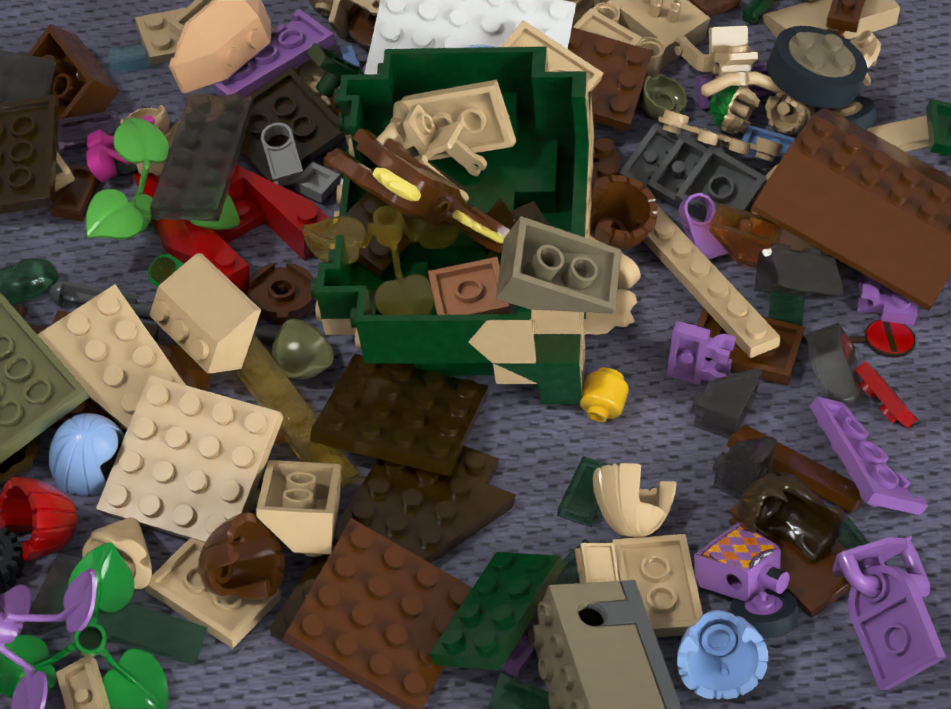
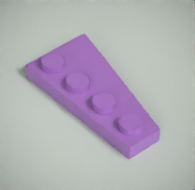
M298 9L292 14L293 21L287 26L281 24L273 31L274 37L265 48L228 79L213 84L215 93L233 106L291 67L295 70L303 63L312 59L307 52L313 43L325 49L335 45L334 34Z
M817 396L809 407L817 418L818 426L824 430L830 440L831 448L843 462L847 475L853 479L860 491L862 500L873 507L881 506L921 515L929 506L922 496L914 498L907 490L911 484L902 473L895 474L887 466L886 462L889 457L882 448L866 440L870 434L848 407L842 402Z

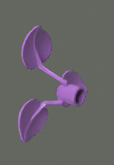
M89 568L83 571L72 581L64 596L65 610L60 614H29L31 597L30 590L26 585H17L9 591L0 594V653L23 668L26 673L15 688L11 709H44L47 698V678L44 672L38 671L35 673V668L4 646L5 643H12L16 636L20 635L24 622L66 621L68 632L82 631L89 623L95 607V569Z

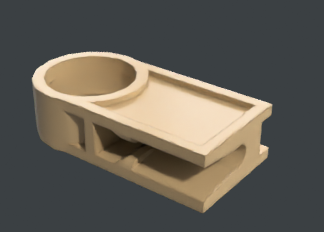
M580 543V548L575 549L579 583L620 582L614 543Z

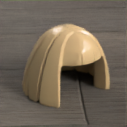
M620 463V465H605L594 471L593 486L599 509L607 524L614 532L626 538L644 537L655 532L662 525L670 511L677 482L660 481L658 486L650 491L648 489H640V464Z

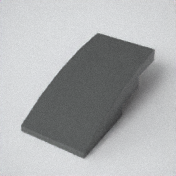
M654 123L619 172V175L627 176L628 179L638 180L643 184V188L647 187L653 193L655 198L676 209H679L680 203L688 196L695 193L706 194L715 204L721 227L731 231L767 177L713 145L706 148L684 134L678 137L669 131L663 130V127ZM691 199L687 207L688 214L704 221L707 215L705 205L700 200Z

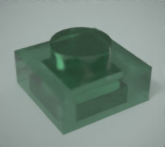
M770 292L768 318L802 326L804 296Z

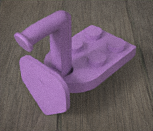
M912 536L906 538H884L843 551L836 556L832 568L834 576L845 577L852 586L848 600L849 614L879 690L891 689L946 658L923 602V598L930 594V582L911 541ZM900 554L907 572L896 566L885 565L884 562Z

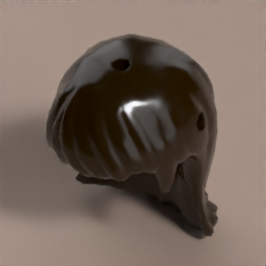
M770 472L757 477L742 493L738 507L741 521L747 529L770 539H774L772 535L774 534L790 541L810 562H817L820 557H823L831 550V547L836 544V540L841 535L839 530L846 519L843 509L827 506L802 480L786 472Z

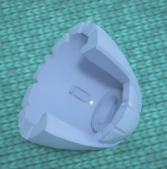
M84 413L73 416L57 429L50 445L49 468L59 488L77 496L102 494L106 480L101 472L100 465L110 460L115 454L118 444L123 442L125 435L119 426L102 415Z
M723 610L709 611L701 616L696 625L688 627L681 639L677 653L678 672L685 686L690 690H694L695 694L708 699H713L714 697L717 700L721 698L732 699L738 697L739 693L744 695L758 685V679L762 680L768 666V650L761 634L743 617L735 616Z

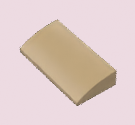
M833 0L807 1L761 16L762 21L776 38L783 30L794 26H813L825 30H838L826 27L828 13ZM866 0L857 33L844 31L843 36L845 39L858 37L867 30L874 32L897 25L900 6L895 0Z

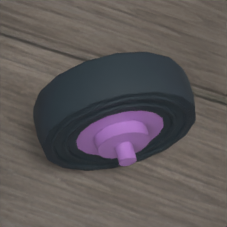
M767 588L760 592L759 595L753 597L751 601H742L734 598L730 605V613L743 617L754 626L763 639L776 638L787 634L795 628L799 618L796 599L787 591L779 594Z

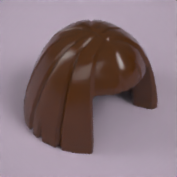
M611 175L609 178L605 176L598 179L593 184L591 194L590 235L606 245L621 249V251L637 246L649 235L656 224L658 206L655 203L656 199L653 193L647 187L643 188V184L638 180L628 179L627 176Z
M250 512L235 515L217 527L204 543L198 562V574L202 584L212 594L222 597L231 595L243 599H264L274 595L277 592L276 589L280 588L282 584L281 578L284 577V573L281 571L285 569L284 554L280 553L282 550L280 541L256 514Z

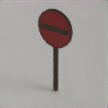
M880 319L867 326L865 336L803 337L802 343H867L878 354L887 357H901L913 350L915 335L905 324L881 321Z

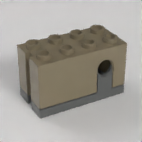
M635 580L548 586L543 601L538 605V613L534 623L529 627L528 639L530 646L535 648L539 659V674L541 679L546 681L551 709H681Z

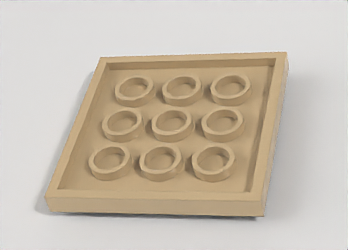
M149 375L96 510L121 520L128 517L136 518L141 526L188 540L193 538L206 542L212 532L223 522L235 515L248 513L284 416L279 411Z

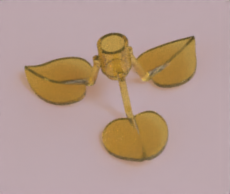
M382 206L374 212V224L368 225L367 234L363 224L349 216L331 217L315 224L302 226L303 236L309 249L318 259L325 263H328L329 250L335 249L336 235H344L349 264L354 263L359 258V247H367L373 235H375L376 240L381 245L391 248L397 280L384 282L379 286L375 294L376 307L382 315H429L433 308L434 298L431 284L424 276L414 274L403 279L397 248L398 242L403 237V232L410 242L419 240L420 244L428 249L445 248L454 243L460 233V227L446 223L436 226L407 215L403 217L401 212L392 206Z

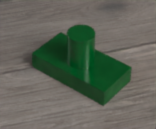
M313 43L307 52L317 66L326 71L315 88L328 98H331L334 90L340 86L341 75H361L365 73L360 67L316 43Z

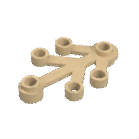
M666 109L664 110L663 117L659 116L658 119L659 122L664 123L663 130L681 135L682 129L691 131L690 137L714 146L717 145L719 139L721 140L720 146L729 148L728 150L748 155L749 148L757 150L755 157L774 162L775 156L779 157L782 147L780 143L757 137L756 143L752 144L731 136L689 125V116Z

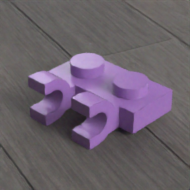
M863 273L859 274L858 288H861V298H858L857 312L881 313V321L915 325L917 304Z
M676 321L672 331L666 376L700 385L701 380H705L716 387L723 388L727 375L724 373L730 372L732 359H729L730 351L728 350L733 351L736 336L720 334L711 338L710 330ZM706 357L712 358V360L707 361Z

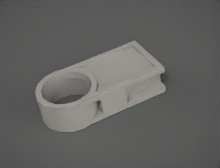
M284 123L268 125L261 133V143L267 157L273 182L283 187L304 181L305 177L291 128ZM282 134L289 137L288 141L280 147H272L267 144L268 140L275 135Z

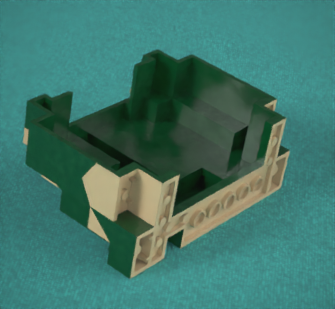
M547 46L385 49L383 63H378L377 74L341 75L340 89L334 90L335 109H340L338 115L339 131L345 132L347 142L346 153L371 170L381 167L357 150L358 142L352 138L359 129L370 130L377 138L390 123L393 117V105L395 102L401 101L404 96L497 80L516 138L514 146L475 153L481 155L487 161L486 168L481 170L478 176L471 175L466 168L452 157L430 160L429 162L465 187L464 191L469 196L468 206H475L487 214L500 198L503 199L510 211L534 201L549 223V226L590 239L594 125L591 91H588L587 71L549 72ZM341 173L340 178L343 179V185H337V204L340 205V211L334 212V225L368 192ZM447 223L437 226L433 225L381 278L347 254L344 235H336L335 244L330 242L328 263H319L317 278L311 279V298L317 299L316 319L317 321H322L325 335H355V347L362 350L364 364H415L417 369L437 371L446 376H495L496 384H533V390H539L541 404H580L583 398L586 348L584 319H587V312L530 310L509 303L511 314L437 315L428 271L488 259L478 242L465 234L460 227ZM502 254L495 256L498 257L499 265L501 264Z

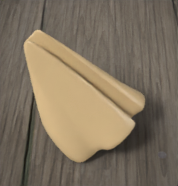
M128 517L94 530L91 533V537L84 544L82 558L98 546L111 542L115 545L120 556L131 570L134 579V589L145 588L151 580L152 567L138 520Z

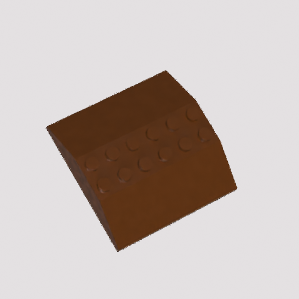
M823 108L815 113L790 145L750 210L929 311L951 276V177L828 108Z

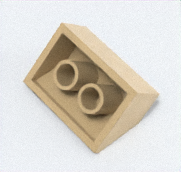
M198 253L158 286L149 316L209 374L242 369L261 309L202 253Z
M267 461L256 508V516L293 552L304 553L312 557L331 554L340 505L341 464Z

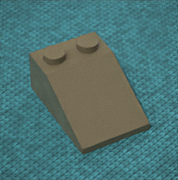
M520 216L504 238L496 299L530 310L612 314L615 311L621 249Z

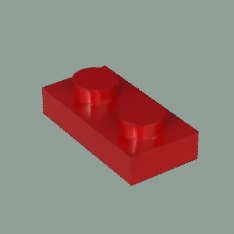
M864 361L855 369L863 379L859 386L872 400L876 396L881 400L883 405L879 409L891 423L898 420L908 428L918 420L869 363Z

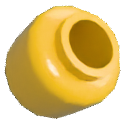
M606 367L599 368L597 371H593L586 376L580 406L587 412L586 415L589 419L603 423L607 419H615L621 415L629 393V386L624 380V376L620 372Z

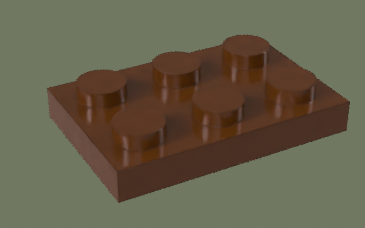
M703 307L697 326L710 330L711 338L720 334H727ZM762 316L780 335V346L749 358L735 342L733 351L728 350L730 351L729 359H732L730 371L788 385L804 337L805 327ZM706 357V360L710 361L712 358Z

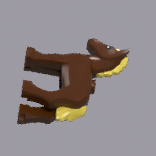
M359 129L352 138L358 142L356 149L377 166L381 167L373 170L338 148L328 152L324 158L323 165L340 172L355 184L379 197L401 213L436 226L446 223L458 226L465 234L483 246L502 253L504 238L510 230L477 207L468 206L461 196L460 189L454 183L410 155L399 142L389 138L382 145L376 140L375 135L370 130Z

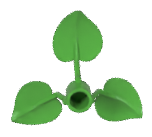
M127 118L117 128L113 137L114 148L117 154L127 162L133 164L143 162L140 182L135 197L131 202H128L122 192L115 189L102 190L93 197L86 213L85 229L87 238H132L139 232L144 231L152 219L159 220L161 215L183 202L185 203L183 207L184 216L195 225L221 230L239 226L240 219L230 195L222 187L210 182H199L192 185L189 190V196L181 195L157 210L154 199L149 195L143 194L150 169V162L160 164L166 160L169 153L168 141L159 128L143 119Z

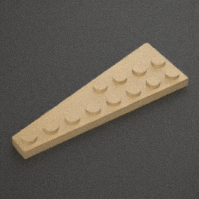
M115 284L37 334L82 385L89 398L126 430L129 427L149 375L185 385ZM258 488L256 489L248 513L257 508L260 491Z

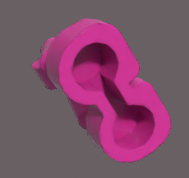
M151 115L142 118L153 125L155 123V119ZM98 129L87 136V147L89 150H87L86 160L94 176L100 182H105L117 175L114 159L130 165V162L125 161L117 154L113 145L114 136H109L103 130Z

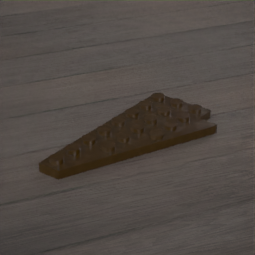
M466 446L463 447L450 476L377 459L336 523L332 550L352 518L425 561L432 563L513 508L516 494L489 485L498 469L499 458ZM323 554L313 559L270 626V636L279 640L283 639L330 554Z

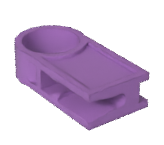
M695 193L685 198L680 203L679 216L682 220L686 236L708 260L728 254V248L713 200L703 193ZM691 199L700 200L705 205L707 215L703 222L694 221L689 216L687 207Z

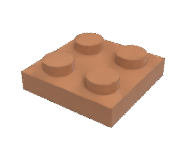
M498 257L428 271L437 315L511 314L509 303L496 299L500 271Z

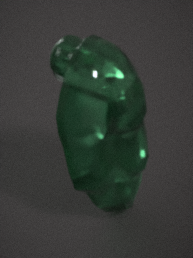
M21 259L17 264L0 268V292L10 304L34 298L44 292L48 286H52L57 282L59 273L56 271L54 264L46 259Z

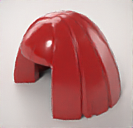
M13 477L5 483L3 487L4 492H1L0 530L2 527L8 528L9 532L32 531L30 540H26L22 544L24 561L35 560L53 554L70 542L77 528L78 517L77 509L68 495L58 488L36 479Z

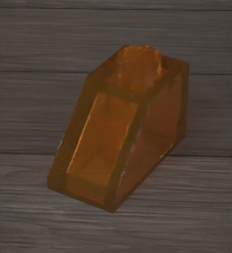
M719 203L710 223L709 231L737 263L769 272L778 251L782 228L758 214Z

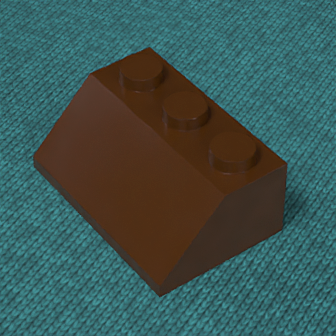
M52 24L47 27L14 72L32 98L56 95L59 101V131L103 114L120 91L76 34Z

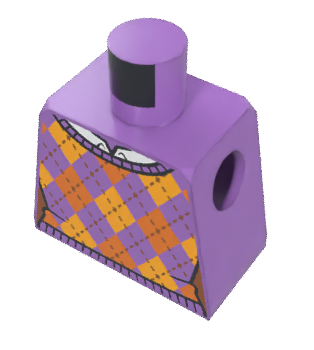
M740 522L694 554L697 586L742 601H751L753 597L759 595L760 592L767 588L780 594L785 591L789 584V573L781 570V550L779 546L757 532L747 529Z

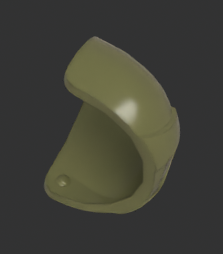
M298 319L288 320L281 326L272 347V357L275 366L280 374L289 379L306 380L313 378L326 370L333 363L334 359L332 348L325 336L311 324Z

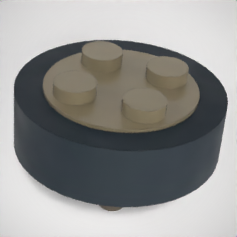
M794 26L783 30L778 35L767 61L769 76L783 92L800 102L821 108H840L851 104L855 100L868 70L864 56L852 43L831 31L813 26Z

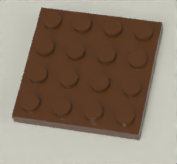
M351 518L282 640L402 709H423L444 668L441 665H434L429 653L472 587Z

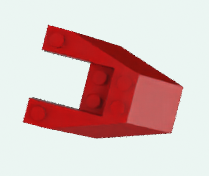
M191 147L187 151L188 154L172 166L170 172L159 176L148 173L143 194L149 195L154 199L157 210L181 195L189 196L191 186L199 182L214 183L222 187L230 195L240 219L239 226L236 228L221 230L195 225L183 214L184 202L161 215L159 220L152 219V222L161 238L163 248L169 254L185 264L195 254L202 253L244 294L248 293L250 279L249 264L227 243L263 223L275 232L304 261L330 247V241L326 238L328 230L331 228V219L311 200L226 159ZM139 171L133 174L137 187L141 178Z

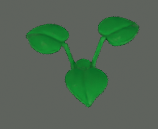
M111 542L105 543L85 555L74 568L69 579L68 587L80 573L89 568L95 569L96 602L94 611L86 627L82 631L75 632L74 643L69 644L50 657L46 643L32 635L16 636L12 643H5L4 646L35 668V673L41 671L46 674L47 693L57 683L56 670L51 664L77 650L79 654L85 657H94L100 654L113 668L105 674L102 680L109 705L112 709H166L169 696L168 684L163 669L155 657L144 650L132 648L123 653L118 663L105 648L106 632L101 625L97 624L99 609L107 613L117 612L129 603L134 592V579L130 568L120 556L115 545ZM0 653V693L12 698L17 684L26 673L23 668Z

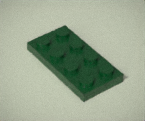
M496 552L429 654L433 664L500 671L538 611V605L543 601L548 586L555 584L565 568L561 556Z

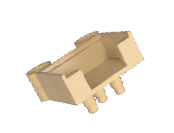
M610 0L596 4L593 7L595 11L642 37L639 47L653 50L645 79L648 76L651 78L656 77L661 68L679 57L675 52V46H680L679 43H676V37L686 36L688 41L695 46L706 38L710 21L709 16L688 0Z

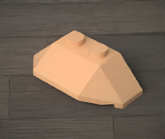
M213 0L185 23L177 43L175 57L171 59L169 68L181 93H188L228 79L271 42V20L262 0Z

